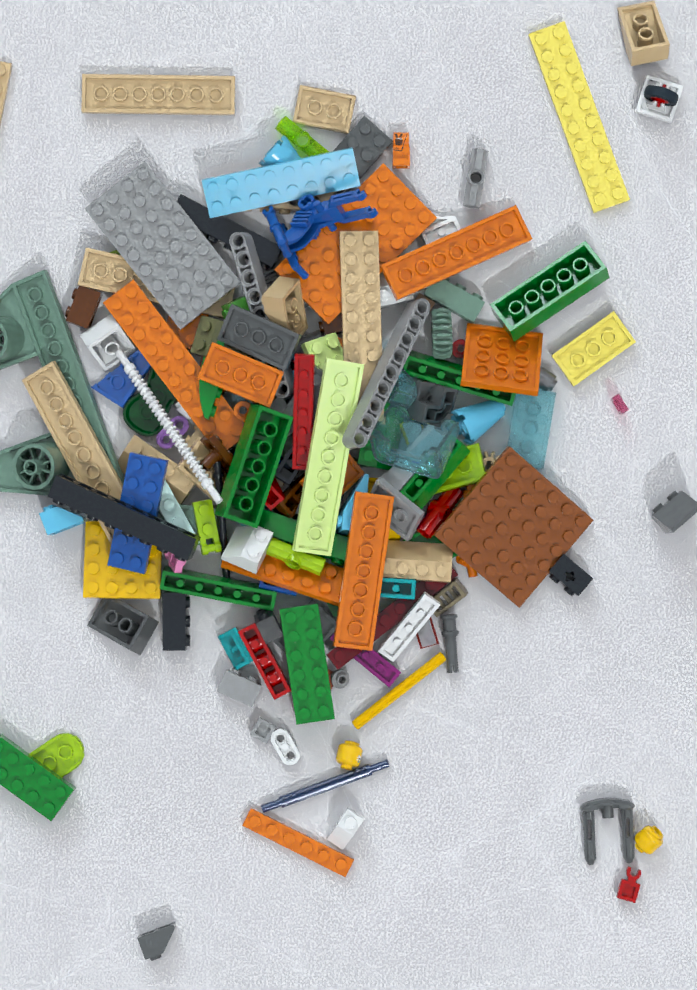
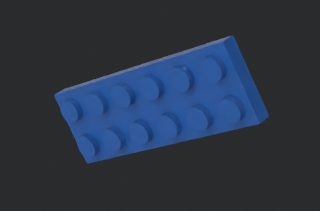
M130 452L120 500L157 517L169 460ZM115 528L107 565L146 574L152 544L145 545L139 541V538L125 536L122 534V530Z

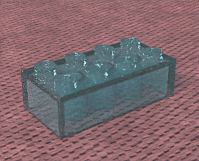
M539 390L538 396L515 395L507 447L510 446L535 469H544L556 397L554 392Z

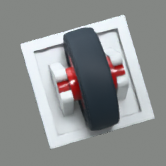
M646 75L635 112L672 123L683 86Z

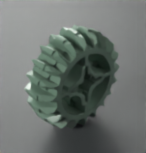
M449 308L433 309L431 312L432 355L434 359L445 360L452 356V316Z

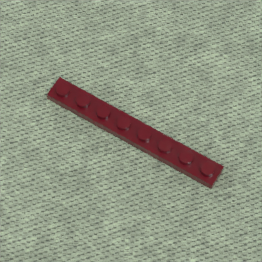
M453 567L451 572V581L458 576L457 572L454 570ZM419 581L416 583L415 600L396 599L378 613L374 641L400 622L424 592L433 596L448 583ZM335 647L326 656L336 669L339 670L363 650Z

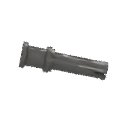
M457 614L440 615V619L443 620V631L441 634L445 637L447 673H452V665L454 673L459 672L456 636L459 634V631L456 629Z

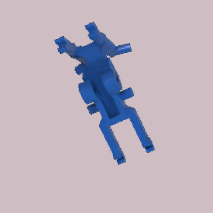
M359 189L332 195L329 200L323 202L315 200L310 194L303 196L298 201L300 210L296 211V215H294L290 223L292 227L289 230L284 223H279L273 206H269V211L262 210L269 223L270 232L273 233L284 258L289 261L291 268L302 279H307L309 274L299 264L295 251L303 249L311 240L317 239L321 231L320 229L327 226L333 232L337 229L334 223L341 222L344 224L366 218L372 219L378 215L376 208L372 209L370 206L345 212L341 205L362 201L367 197L365 191H360Z

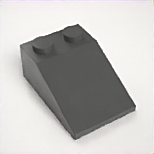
M676 491L672 492L667 497L668 501L664 505L660 503L652 510L654 513L651 517L665 533H674L697 513V501L683 491L678 493Z
M102 599L87 626L130 651L141 655L159 621L119 599Z

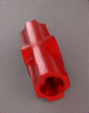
M459 488L443 492L438 500H433L428 506L426 516L418 525L417 531L425 538H431L442 522L452 513L463 492Z

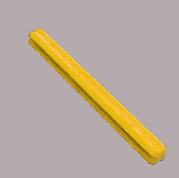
M441 652L435 655L352 721L354 727L360 729L444 663L446 657Z

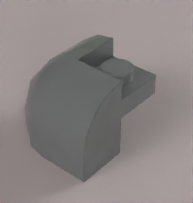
M416 379L412 396H406V410L412 419L420 423L441 424V420L453 411L458 390L427 380Z

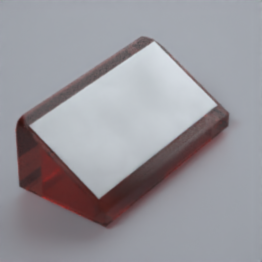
M430 617L416 634L420 649L439 644L433 621Z

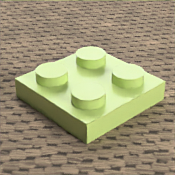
M336 332L301 344L304 354H315V365L322 370L325 358L343 361V349Z

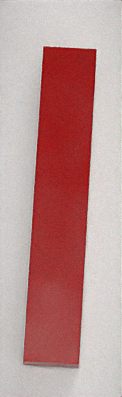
M296 353L294 358L292 469L306 470L314 423L315 354Z

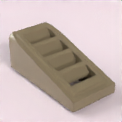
M458 578L454 579L433 596V598L440 602L442 607L441 610L437 609L433 613L436 617H439L467 596L468 591ZM453 586H455L456 589L459 591V593H460L459 596L457 595V593H456V592L454 591V589L452 588ZM447 591L454 597L453 600L447 595ZM441 595L447 601V605H445L444 602L441 600Z

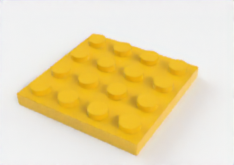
M99 521L85 522L83 598L161 599L162 552L157 550V546H151L146 574L108 566L111 549L110 541Z

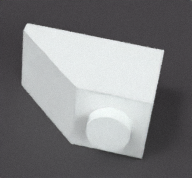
M347 807L327 840L343 850L358 830L364 817Z

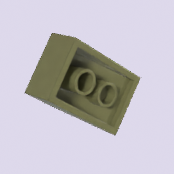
M201 315L190 352L200 357H206L211 343L219 341L217 338L224 321ZM225 344L224 346L228 349H231L235 352H238L242 355H245L253 359V356L241 350H238L230 345Z

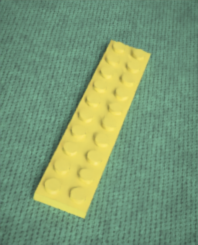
M565 21L528 34L593 213L629 201L630 198Z

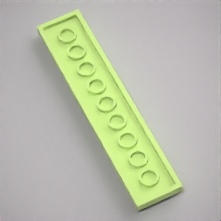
M325 358L292 547L293 551L331 556L350 450L343 445L342 438L357 408L364 364Z

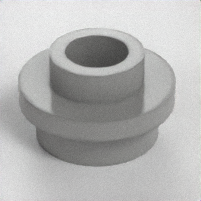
M339 669L331 674V683L334 687L341 689L348 684L349 674L345 670Z

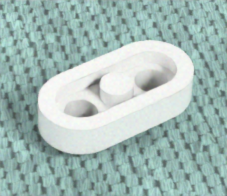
M285 729L275 730L271 735V742L283 763L294 765L300 758L297 746ZM283 735L284 741L279 742L277 736ZM287 752H293L294 757L288 758Z

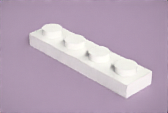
M424 592L379 646L378 652L394 662L438 609L440 602Z

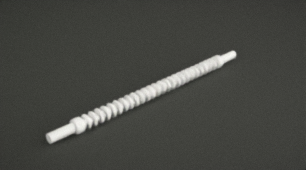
M118 349L115 354L124 366L125 373L132 379V383H135L134 386L138 387L137 391H141L140 395L146 400V404H149V408H152L151 411L155 413V417H158L157 420L161 421L160 425L163 426L164 430H167L166 434H170L169 438H173L172 442L175 443V447H178V451H181V456H184V460H187L186 463L190 464L189 468L193 469L192 472L196 473L195 477H199L198 481L202 482L201 486L203 489H207L216 504H220L223 499L213 486V480L208 478L209 474H205L206 470L202 469L203 465H199L200 461L197 460L196 456H193L194 452H190L191 448L188 447V443H185V439H182L179 430H176L177 427L173 426L174 423L170 422L171 418L167 417V413H164L165 409H161L162 405L159 404V400H156V396H153V392H150L151 389L147 387V383H144L145 380L141 379L142 375L136 370L134 363H130L122 349Z

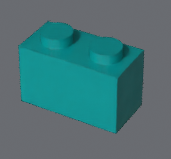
M383 578L380 597L415 600L417 580Z

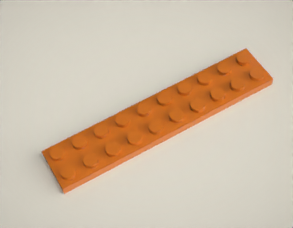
M134 279L105 300L103 304L203 435H217L222 440V445L226 450L237 444L244 423L235 417L233 409L222 395L220 399L216 398L214 405L217 406L214 417L210 416L209 420L205 419L200 402L199 379H197L201 367Z

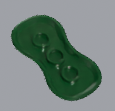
M151 367L147 387H150V392L152 391L153 396H156V400H159V404L162 405L161 409H165L164 413L168 414L177 399ZM140 392L127 401L123 409V419L129 428L147 437L154 436L163 429V426L160 425L161 421H158V417L154 416L155 413L151 411L152 408H149V404H146V400L143 399Z

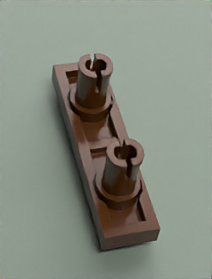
M204 435L200 441L207 448L209 454L199 465H203L202 469L208 471L217 461H221L222 469L228 474L233 454L226 450L222 445V440L217 435Z

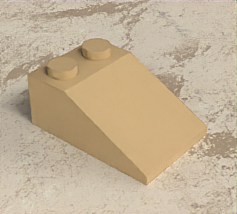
M655 1L618 7L617 12L630 65L635 66L668 59L670 43Z
M279 276L262 295L261 302L264 306V312L270 321L303 335L308 329L300 279Z

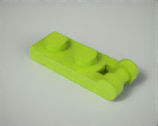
M212 499L192 502L197 534L201 537L199 544L202 556L208 555L209 552L213 551L215 553L222 552ZM212 538L213 544L207 545L206 539Z

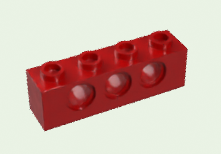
M256 623L238 631L273 699L275 700L290 692L291 687L270 647L264 642Z

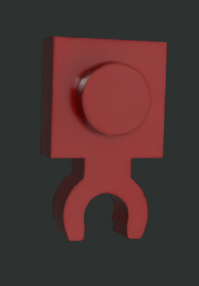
M628 866L626 869L627 880L621 878L616 897L636 903L641 885L636 883V880L640 878L641 870L638 869L636 875H631V867Z

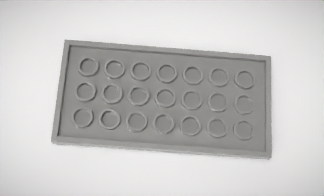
M145 161L85 208L180 330L241 283Z

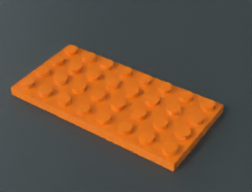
M384 163L357 188L360 191L364 190L367 194L364 200L341 205L345 212L368 206L372 209L376 208L378 211L376 217L344 224L341 222L334 223L337 229L333 232L326 226L320 229L321 231L317 239L311 240L303 249L295 251L299 264L309 274L307 279H302L291 268L286 258L274 269L281 277L300 279L303 300L327 325L341 313L340 231H378L379 270L381 274L380 266L397 258L437 219Z

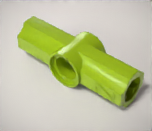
M275 538L271 539L266 551L267 555L284 561L292 569L298 570L302 568L320 576L326 559L312 553L293 551V545Z

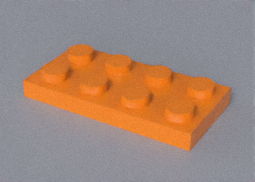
M212 342L197 379L270 408L284 372Z

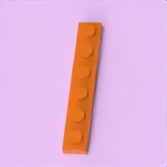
M253 808L250 809L242 825L346 877L354 861L353 858Z

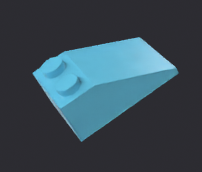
M364 474L357 481L340 509L336 534L349 536L355 491L368 493L369 474Z

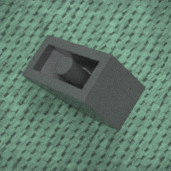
M175 922L140 934L137 937L145 960L150 958L153 961L162 957L161 954L164 953L176 927Z

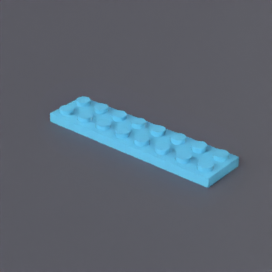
M351 147L202 179V185L209 216L214 218L298 200L308 194L316 196L360 186L354 151Z

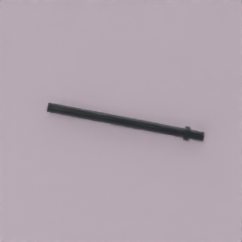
M217 461L213 465L214 472L212 477L215 479V489L221 496L224 472L221 469V461ZM218 516L222 556L228 545L226 518ZM222 568L223 577L230 578V570Z

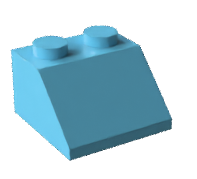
M53 504L42 508L43 512L39 513L47 535H55L87 522V518L65 508L56 507Z

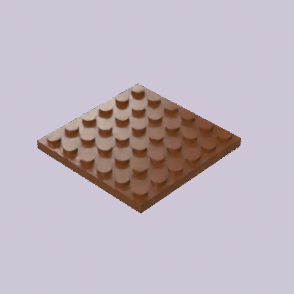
M508 446L433 535L520 608L550 573L549 570L563 554H566L594 520Z

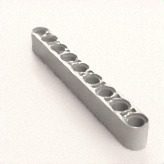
M235 232L230 236L229 242L250 312L261 316L262 311H264L261 298L268 288L251 234L247 232ZM240 237L243 238L242 245L239 242ZM246 255H247L248 258H249L248 263L245 262V256H246ZM251 274L254 275L253 282L250 279ZM257 292H258L259 295H260L259 300L256 299V293H257ZM265 362L266 365L278 369V367ZM289 365L287 371L282 370L284 374L275 394L279 398L292 397L294 395V375L291 365ZM284 384L287 386V393L283 390Z
M416 299L407 302L345 430L342 442L346 448H362L367 444L430 312L428 300Z

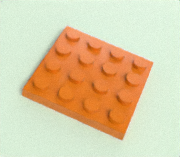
M467 323L460 386L538 396L543 333L529 331L516 341H513L502 327Z

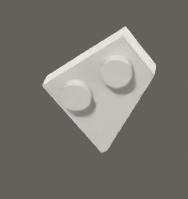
M435 215L437 219L421 234L425 244L427 245L460 230L461 227L456 217H440Z

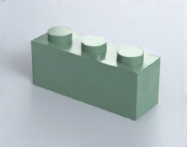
M449 278L427 287L424 296L443 308H449L452 313L470 323H474L485 304L482 301V296L474 292L473 294L466 292L467 288L458 283L456 285L450 283Z

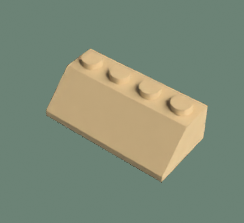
M134 435L118 460L122 473H126L130 452L169 460L165 480L177 502L182 505L195 484L175 468L178 464Z
M388 540L383 578L451 583L453 551L441 543Z

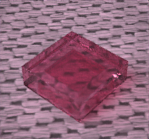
M619 394L611 398L619 414L629 410Z

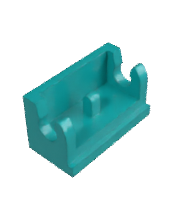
M237 627L218 636L234 669L238 670L253 662L238 633Z

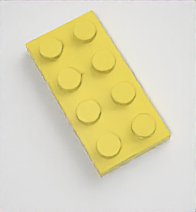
M613 311L551 355V357L574 387L636 341Z

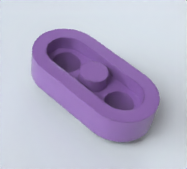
M175 416L170 422L174 423L173 426H176L178 422L183 423L182 429L176 428L183 437L189 429V422L183 416ZM162 429L157 435V444L163 449H170L175 443L172 442L173 438H170L168 443L163 442V438L170 434H166L167 430Z

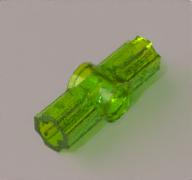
M286 116L281 119L275 130L286 136L298 150L305 153L308 157L329 152L314 140L308 132L303 131ZM299 137H306L308 142L305 145L298 144L297 140Z

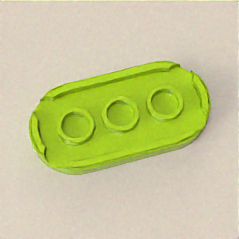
M61 733L29 753V755L36 758L62 778L76 769L78 764L82 763L84 745L77 736L70 733Z

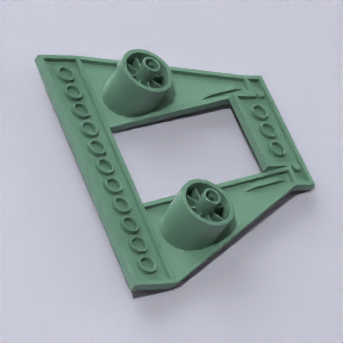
M42 270L12 283L0 295V329L3 332L0 334V346L3 347L0 352V370L37 356L42 367L52 361H56L123 484L124 476L48 271ZM51 433L0 450V492L48 495L56 475L62 473L75 479ZM36 449H41L39 456L36 454ZM45 454H47L50 460L47 461V459L44 458ZM45 473L50 474L47 480L44 476ZM37 475H39L41 482L36 480Z

